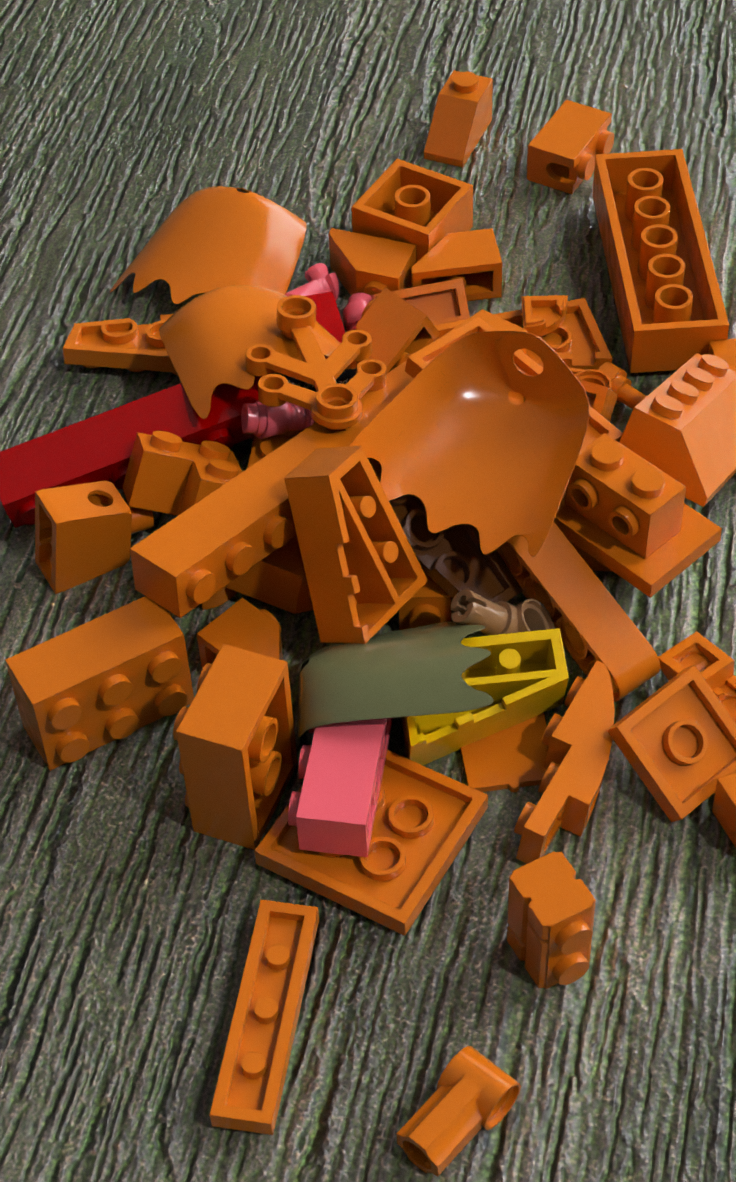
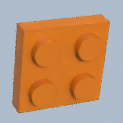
M695 665L683 669L607 730L671 822L682 820L715 793L717 779L736 772V723Z

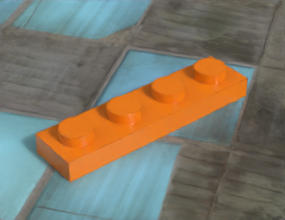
M260 900L211 1106L210 1120L213 1127L268 1135L274 1134L319 924L318 907Z

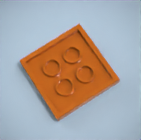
M387 750L368 857L299 850L297 826L288 825V803L255 849L256 864L405 936L487 810L488 795ZM303 784L299 788L298 792H301Z

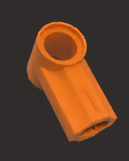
M466 1046L447 1064L439 1078L437 1090L396 1133L397 1144L404 1150L409 1160L425 1173L429 1172L439 1176L482 1127L485 1130H491L503 1120L514 1105L520 1093L521 1085L475 1048Z

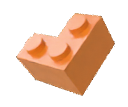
M154 431L152 435L137 432L122 488L128 506L178 516L240 474L242 469L234 453L224 444L215 441H202L201 445L183 442L179 436L166 431Z

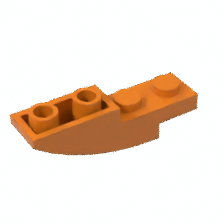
M598 660L586 679L580 676L576 677L565 700V706L568 707L564 716L555 713L544 732L542 744L549 747L544 768L547 770L538 789V792L543 795L537 805L529 801L526 803L514 829V833L521 836L516 859L526 864L545 855L560 827L581 837L592 815L609 760L612 737L607 730L614 725L615 712L613 689L608 667Z

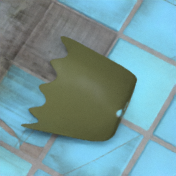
M446 621L377 634L366 644L333 643L315 651L303 661L299 668L297 751H299L300 736L305 731L318 726L360 720L455 713L491 705L494 700L489 694L472 688L461 677L466 669L491 655V651L487 649L468 647L461 644L463 638L472 636L473 633L484 629L485 626L457 625L454 621Z

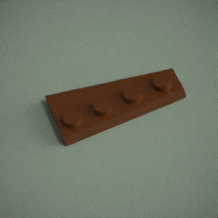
M368 458L380 482L381 465L379 461ZM404 495L389 501L423 571L452 599L459 591L468 589L495 603L499 601L508 602L523 591L496 550L487 555L482 553L479 532L474 526L460 524L438 533H431L427 526L426 509L420 498L415 495Z

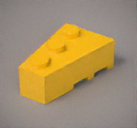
M560 628L463 638L461 644L464 646L491 651L489 657L466 669L461 677L472 688L489 694L494 701L489 706L469 711L401 717L407 759L421 765H426L460 750L465 745L563 705L569 675Z

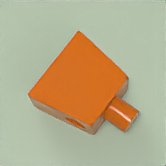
M106 480L35 491V562L55 594L69 590L126 565L130 560L131 534L153 528V512L128 506L114 484Z

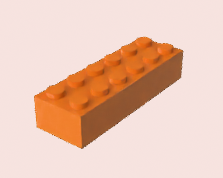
M683 150L595 154L592 197L630 373L678 370L695 354H708L710 341L727 340L729 331L726 310Z

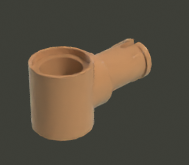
M464 589L455 595L451 603V610L454 611L451 614L452 620L462 625H484L485 628L480 630L483 636L555 629L554 621L549 611L542 603L530 598L514 606L504 601L492 602L474 593V591Z

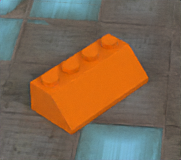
M697 353L633 408L619 443L686 486L685 498L702 507L736 473V372L729 369V364L717 356L711 354L700 355Z

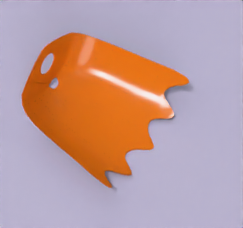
M214 186L198 190L179 203L114 284L110 293L130 274L135 273L133 293L141 291L156 280H165L170 286L171 299L174 304H180L193 295L207 293L214 289L231 285L259 286L284 295L287 293L306 233V222L272 200L244 188Z
M231 285L217 288L191 300L177 310L160 327L161 339L192 407L202 419H206L209 415L211 397L217 385L226 383L245 390L253 387L255 375L250 374L246 370V350L250 346L266 344L273 347L276 352L303 361L294 340L285 337L276 323L277 303L286 295L252 285ZM316 321V325L312 330L323 354L329 357L341 343Z
M522 331L475 332L457 340L436 356L360 431L349 446H362L368 458L379 461L382 469L380 484L389 501L404 495H415L420 498L426 509L427 526L431 533H438L460 524L472 525L479 532L480 549L484 555L495 551L512 537L521 535L528 542L529 554L535 557L540 552L551 530L580 455L587 433L590 405L586 390L558 354L539 336ZM523 348L535 352L543 362L544 369L542 373L536 376L523 373L514 363V352ZM514 390V392L522 394L526 400L521 405L513 404L508 399L509 391Z

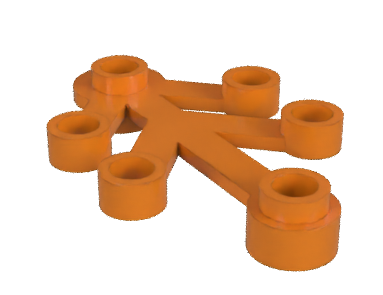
M291 295L282 298L277 303L276 323L285 337L294 340L303 361L276 352L273 347L266 344H255L247 348L246 370L252 375L262 376L258 381L259 401L269 407H278L289 402L311 410L313 420L330 430H343L355 425L362 417L363 406L360 399L367 391H378L386 385V365L380 360L368 359L372 354V336L364 330L355 329L347 331L342 337V343L325 359L312 330L316 325L315 302L301 295ZM353 361H360L356 366V375L346 384L336 383V379ZM275 371L314 385L317 392L288 383L286 377L272 373Z

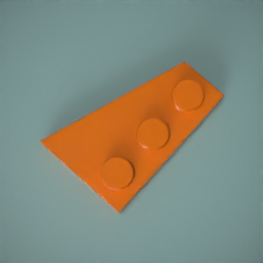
M173 314L160 315L161 321L137 325L130 318L74 323L63 346L64 364L82 365L86 368H122L132 372L145 370L171 372L178 375L159 332L160 327Z

